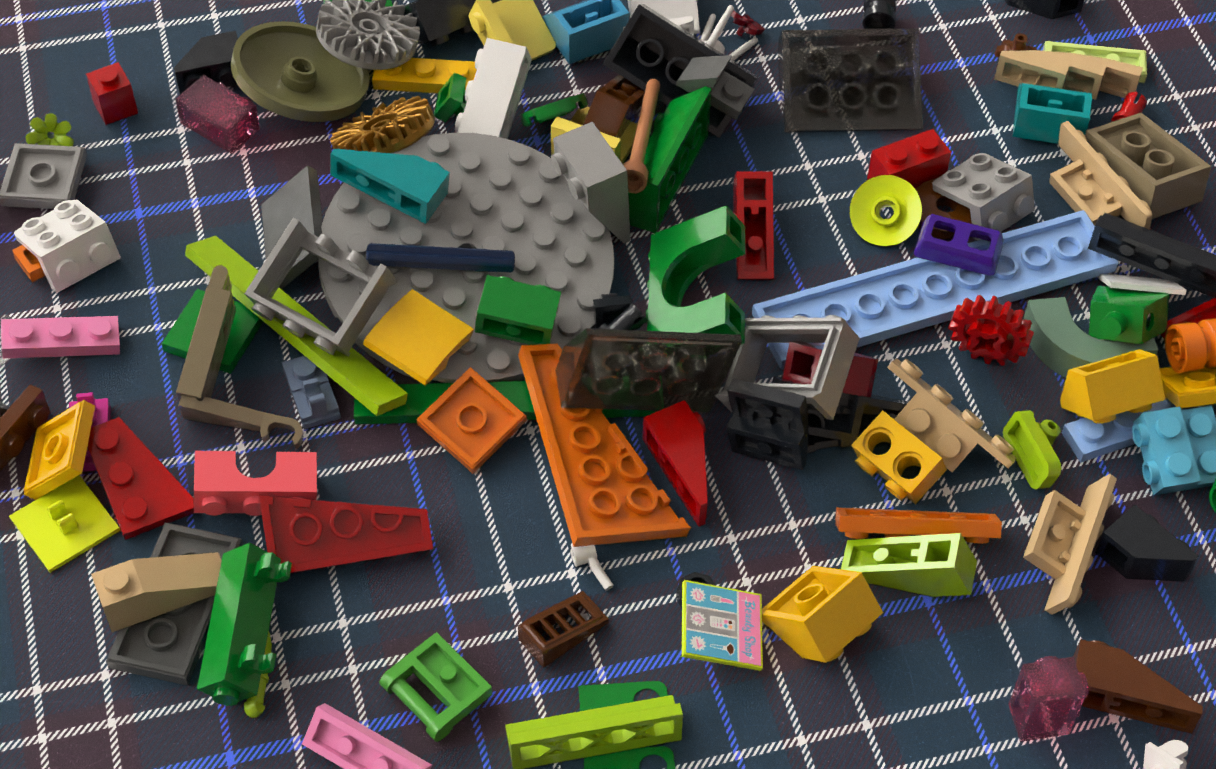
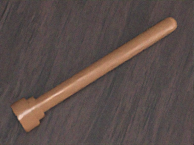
M650 79L647 82L630 160L623 164L627 170L628 193H639L647 185L649 172L644 165V159L660 90V83L656 79Z

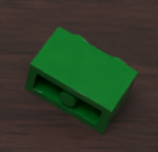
M487 275L477 310L475 333L528 345L550 344L558 313L561 291L552 290L545 285L534 286L517 282L505 276L495 277Z

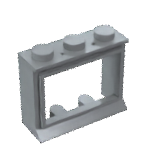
M293 217L244 294L253 302L252 310L261 317L272 321L275 316L284 321L282 326L292 334L302 338L306 333L315 338L313 343L323 351L334 355L337 350L349 357L350 349L389 287L398 281L385 265L380 264L378 268L370 265L360 253L354 250L348 253L340 249L331 238L324 234H320L317 237L308 232L303 224ZM302 250L367 283V286L337 333L272 299Z
M767 315L761 318H745V343L738 347L724 390L715 396L732 412L727 392L733 378L754 383L767 343H789L790 341L825 343L812 384H755L806 396L807 404H812L826 419H834L859 342V336L851 329L847 321L835 315H828L825 318H808L801 315H796L793 318H775Z

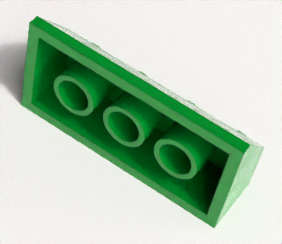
M704 86L673 99L664 113H658L654 122L653 133L649 137L644 165L649 172L647 185L639 193H628L629 222L631 226L652 233H656L708 137L712 88Z

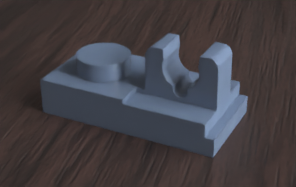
M305 356L281 362L304 429L341 419L339 407L326 373Z

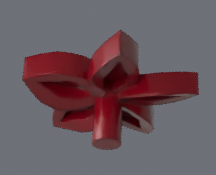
M733 10L731 16L734 18V21L732 23L740 25L736 32L737 35L742 36L744 32L754 36L755 34L763 33L765 28L755 22L748 14L741 16Z

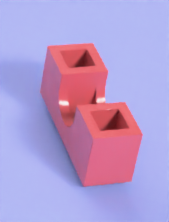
M195 451L194 513H205L211 516L223 513H246L251 516H260L262 514L259 495L317 499V452H276V466L274 470L265 477L251 478L243 475L236 466V451Z

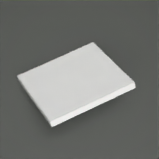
M1100 274L1098 276L1110 288L1186 295L1187 291L1179 284L1167 279L1117 274Z

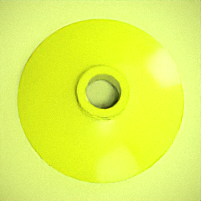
M880 175L867 180L856 190L850 203V219L855 231L862 239L876 246L888 247L906 241L916 231L922 217V204L915 188L906 180L893 175ZM890 207L894 211L893 216L889 219H883L880 216L882 209Z

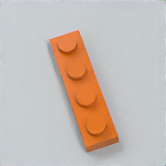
M836 507L835 524L838 531L845 532V536L849 538L864 539L869 537V533L885 534V538L961 533L965 537V541L978 544L988 543L989 538H1001L1002 522L996 514Z

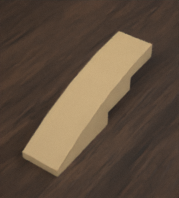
M1039 50L1002 51L994 80L1014 86H1019V83L1092 93V99L1095 100L1099 91L1125 98L1128 93L1136 92L1143 67L1076 53Z

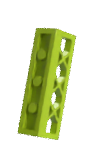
M673 695L506 724V735L513 769H524L682 740L683 713L680 703L675 704Z

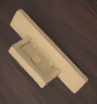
M1069 121L1063 122L1060 126L1058 144L1073 163L1050 174L1049 183L1075 212L1084 210L1094 226L1100 215L1103 216L1104 213H1108L1116 217L1121 215L1126 221L1150 230L1152 211L1149 205L1144 200H1140L1131 191L1128 182L1112 170L1104 155L1097 153L1092 148L1081 130H1076Z
M895 359L888 365L887 368L917 392L894 420L942 457L948 470L953 473L977 444L1008 469L1017 458L1011 454L1014 448L1004 438L997 434L992 438L981 429L984 423L968 409H965L962 413L950 403L953 397L938 384L931 387L920 377L923 375V372L908 359H905L903 362Z
M1111 474L1106 475L1087 487L1080 507L1056 490L1045 495L1023 558L1055 579L1045 606V611L1051 615L1065 608L1073 607L1082 595V588L1080 586L1084 574L1093 562L1091 554L1095 542L1104 530L1103 518L1106 510L1114 500L1112 492L1117 478Z

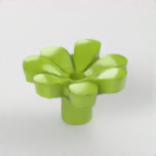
M49 113L46 114L45 121L39 117L33 118L30 121V126L35 131L26 134V142L28 144L73 146V138L66 135L71 130V124L67 120L58 123L56 114Z

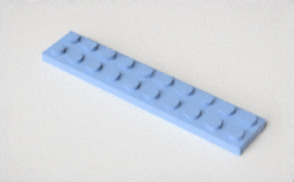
M1082 210L1002 233L1004 239L1003 248L996 273L993 276L922 258H914L754 304L752 315L754 318H761L766 315L775 318H793L796 315L808 318H825L828 315L839 316L845 319L851 329L859 336L857 347H861L949 321L953 316L956 306L962 305L965 298L975 302L977 295H981L985 301H990L992 296H996L998 303L1003 305L1007 301H1017L1100 276V274L1115 272L1119 262L1116 259L1088 249L1095 226L1086 212ZM981 239L967 244L971 248L985 251L989 249L991 242ZM767 343L778 366L783 370L789 343Z

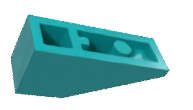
M334 149L331 152V176L424 224L429 221L448 194L450 172L436 162H429L415 155Z

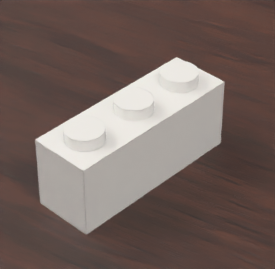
M491 38L486 39L484 48L478 50L475 58V68L477 71L474 80H470L465 90V100L467 103L464 113L460 112L457 116L455 133H478L508 139L532 61L527 47Z

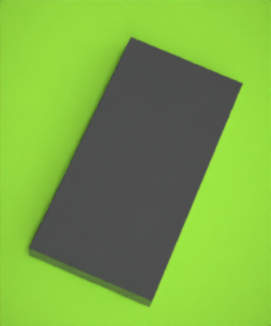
M165 522L150 558L218 552L222 561L223 553L242 546L243 541L237 537ZM215 595L120 629L106 660L108 668L188 686L207 639Z

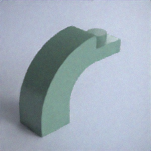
M1065 297L1028 301L1023 320H1031L1032 322L1030 330L1034 332L1030 346L1045 365L1065 378L1070 369L1138 349L1157 355L1158 348L1154 338L1143 344L1104 341L1086 334L1072 319Z

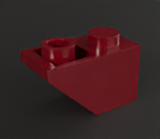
M790 341L782 379L799 384H812L824 344ZM855 353L842 393L871 397L879 359Z

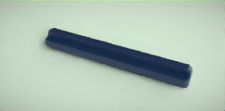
M377 243L368 244L366 249V260L373 266L383 264L392 267L508 273L513 272L515 268V254L509 250Z

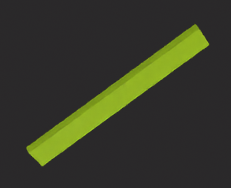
M217 236L186 245L185 256L210 277L216 266L222 265L226 267L232 284V295L373 414L379 416L406 404L408 393L355 349H350L349 357L337 350L334 355H331L317 347L313 343L315 338L305 333L300 338L286 330L282 326L284 321L274 316L272 321H269L252 310L253 302L244 293L255 278L258 270ZM277 289L272 299L329 329L282 289Z

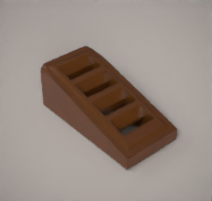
M581 591L518 625V640L544 668L608 624L609 618L584 591ZM582 606L592 616V619L586 621L576 609ZM570 615L578 626L573 628L566 621L565 617ZM556 623L564 630V633L561 635L553 627ZM545 631L551 637V640L546 641L540 634Z

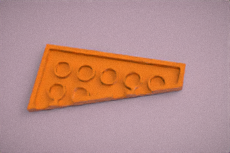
M558 343L521 345L518 354L573 547L687 537L691 527L683 517L678 518L669 506L671 500L663 489L658 490L646 474L648 471L647 466L615 423L610 424L602 413L603 406L597 397H591L581 384V375Z

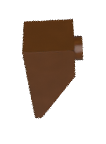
M621 75L616 76L597 90L583 125L593 122L600 132L620 138L641 107L645 91Z
M1080 639L1071 662L1066 703L1192 734L1202 716L1203 706L1123 649L1111 647L1102 641Z

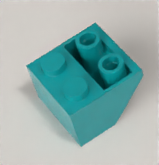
M1019 83L1012 137L1058 144L1060 126L1065 121H1069L1076 130H1081L1085 135L1091 116L1092 93Z

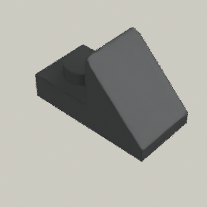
M732 55L692 58L676 85L689 93L704 86L712 88L710 105L737 120L755 89L725 72Z

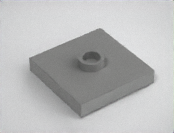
M15 143L0 190V205L54 209L56 205L63 201L75 200L87 157L85 147Z

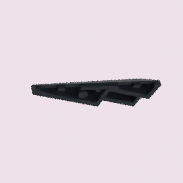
M774 376L772 382L779 384H799L793 381L782 379V377ZM842 393L834 419H826L812 404H807L809 425L808 453L829 447L851 446L882 410L895 419L909 401L871 394V397Z

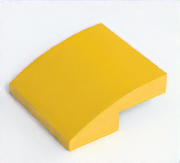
M412 289L379 320L365 337L363 345L423 385H426L446 368L450 356L470 340L474 329Z

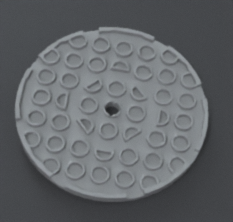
M443 133L424 136L411 146L392 153L419 156L429 162L438 163L450 172L448 194L426 224L346 183H343L334 195L321 225L322 233L331 238L340 249L348 253L354 250L363 255L365 259L367 245L370 243L509 250L515 254V268L511 273L386 266L398 282L389 287L355 341L359 347L385 366L411 377L364 346L363 341L379 320L404 295L413 289L474 329L470 340L450 356L446 368L432 380L454 383L470 367L487 382L525 380L518 354L521 345L528 344L475 333L477 310L487 275L495 277L505 276L517 282L534 286L545 285L552 290L561 291L558 313L550 344L558 343L567 357L580 347L593 332L595 327L593 299H602L601 294H609L613 281L614 250L610 230L587 210L581 199H574L568 187V180L564 174H557L551 158L547 155L509 139L478 133ZM318 257L320 280L326 301L335 318H339L343 324L367 286V283Z

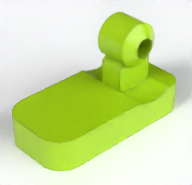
M1031 410L1017 411L1004 427L1003 437L1014 448L1012 454L1017 458L1016 461L1030 487L1033 489L1050 488L1061 474V462L1051 446L1061 432L1060 427L1057 423L1048 419L1043 420L1041 424L1036 422L1034 413Z

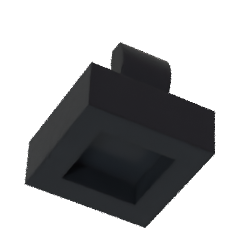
M617 293L601 294L602 299H593L594 330L596 335L601 331L599 329L600 326L604 323L609 325L632 303L630 295L618 297Z

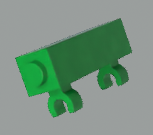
M247 543L223 553L197 690L212 696L214 702L226 706H233L238 704L239 701L256 696L258 694L261 674L271 673L274 670L276 654L272 652L264 655L277 582H284L290 578L292 563L289 561L280 564L281 559L276 554L269 553L252 543Z

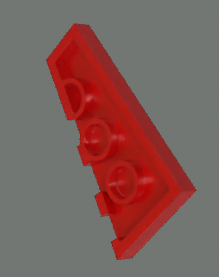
M259 495L267 552L276 554L281 559L280 564L287 561L291 562L290 573L433 549L427 509Z

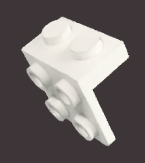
M79 200L63 201L56 205L53 211L41 217L27 220L22 224L21 228L14 232L17 241L38 258L50 287L56 293L121 258L106 222Z

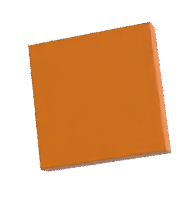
M470 367L416 421L418 426L474 474L527 421V416Z

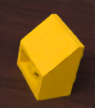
M1138 349L1068 370L1060 398L1061 408L1076 413L1077 416L1088 418L1093 423L1113 421L1117 418L1116 414L1126 411L1139 413L1150 410L1153 403L1166 400L1158 357L1156 354Z

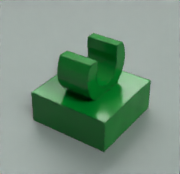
M454 72L440 89L434 112L435 118L447 122L453 113L456 116L460 112L464 113L467 103L465 100V77Z

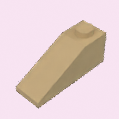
M215 552L131 559L92 573L91 575L111 631H118L214 596L221 567V558L219 553Z

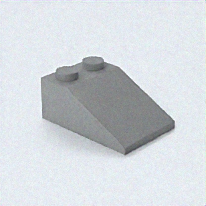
M590 122L554 137V154L551 155V161L557 174H564L568 180V187L574 199H581L587 210L623 243L629 242L630 222L627 170L593 122Z

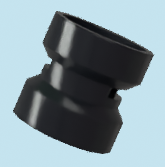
M864 0L862 26L868 34L884 36L894 30L897 0Z

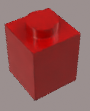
M119 62L86 73L94 105L105 125L138 114L132 85Z

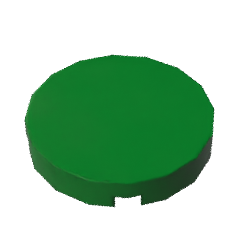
M582 93L521 113L519 116L522 126H532V118H534L535 123H543L556 117L570 114L571 111L577 108L576 104L579 105L580 110L584 109L589 105L586 94Z

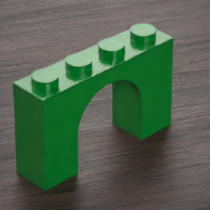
M727 205L651 234V246L648 253L650 272L649 280L647 281L649 298L646 310L648 323L645 348L648 355L655 359L666 371L745 343V313L727 293L690 306L681 307L685 291L698 275L713 266L745 255V225Z

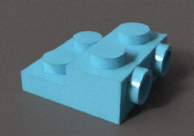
M1212 405L1181 410V407L1143 412L1133 421V440L1136 446L1141 449L1144 460L1142 465L1143 477L1145 482L1151 485L1153 496L1213 485L1216 479V418Z

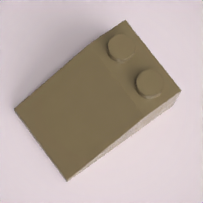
M1143 113L1086 130L1085 137L1097 153L1104 155L1112 170L1128 182L1131 191L1140 200H1144L1149 205L1152 211V219L1203 201L1211 166Z

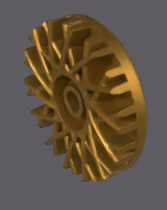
M418 95L406 100L404 97H401L398 100H394L387 107L384 103H381L377 108L373 107L372 115H365L363 112H360V116L353 117V123L344 122L343 127L338 128L337 132L332 133L333 137L330 138L333 149L394 153L411 146L424 137L433 128L435 116L426 98L421 100V97Z

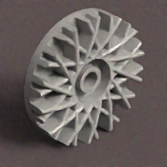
M325 0V4H322L321 10H319L316 34L323 47L338 60L363 69L386 70L398 67L413 57L418 44L420 27H416L417 18L413 17L412 13L404 16L405 5H398L397 1H394L392 6L386 7V0H371V2L365 0H332V2Z

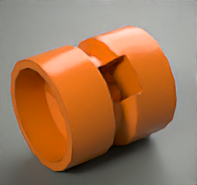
M1216 318L1201 320L1198 324L1186 322L1173 324L1168 327L1165 336V350L1169 364L1176 373L1194 372L1204 368V366L1209 369L1216 368Z

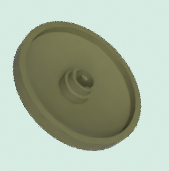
M279 21L254 26L238 38L231 58L233 77L240 89L251 100L273 113L300 121L327 122L349 116L363 104L370 83L368 69L349 65L332 56L320 43L316 34V27L303 23Z

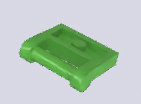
M437 632L388 669L379 681V684L388 694L394 693L426 725V733L435 742L444 739L454 725L492 695V686ZM413 673L447 707L440 714L406 682V679Z

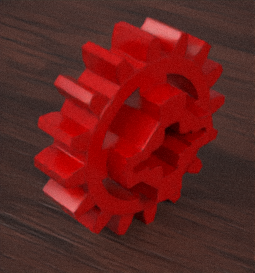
M977 295L975 302L965 298L962 305H957L948 328L953 331L951 340L961 341L960 351L969 350L972 353V359H976L979 356L984 357L985 364H990L992 359H995L1001 366L1005 365L1007 358L1013 363H1017L1020 356H1026L1034 332L1030 330L1031 320H1022L1024 311H1013L1011 309L1012 302L1007 301L1002 305L998 303L996 296H992L990 301H985L981 295Z

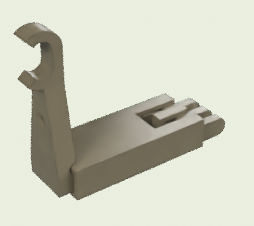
M222 265L216 266L212 271L209 285L204 294L176 390L179 399L178 407L183 419L260 431L263 442L270 439L269 433L275 427L292 430L295 432L291 438L292 444L295 449H298L303 442L304 436L302 427L297 420L211 398L237 310L232 298V284L228 270Z

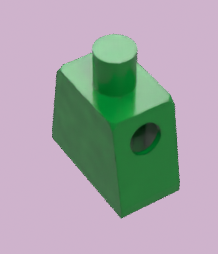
M1097 286L1091 300L1089 335L1097 339L1135 344L1147 342L1167 330L1169 294ZM1149 314L1151 316V320H1147Z

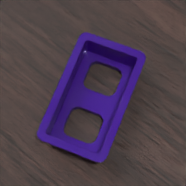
M931 214L927 216L922 224L914 255L933 262L993 276L996 273L1004 239L1002 233L998 230ZM933 228L954 232L953 240L944 241L932 237ZM969 236L990 241L989 249L983 251L969 247L967 244Z

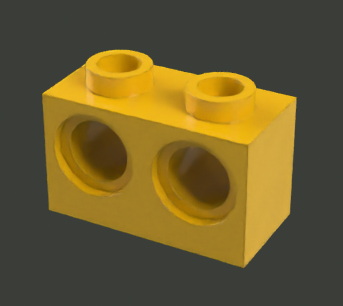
M883 410L851 445L858 457L855 463L870 476L878 473L887 481L884 486L891 494L901 501L907 497L915 505L947 470L942 457ZM881 442L891 444L889 451L885 454L876 455L872 453L874 447ZM918 466L921 468L918 476L913 479L902 477V473L907 467Z

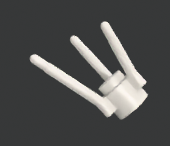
M732 5L727 7L711 36L710 33L714 26L716 15H710L700 40L724 54L725 48L717 39L734 10ZM752 38L729 54L732 55L731 59L734 61L758 42V38Z

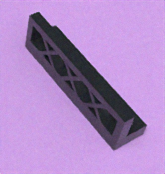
M1104 213L1103 216L1100 215L1095 224L1088 249L1216 298L1215 254L1108 213Z

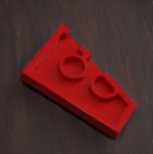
M120 417L91 427L87 448L125 540L160 527L165 522L170 523L194 513V498Z

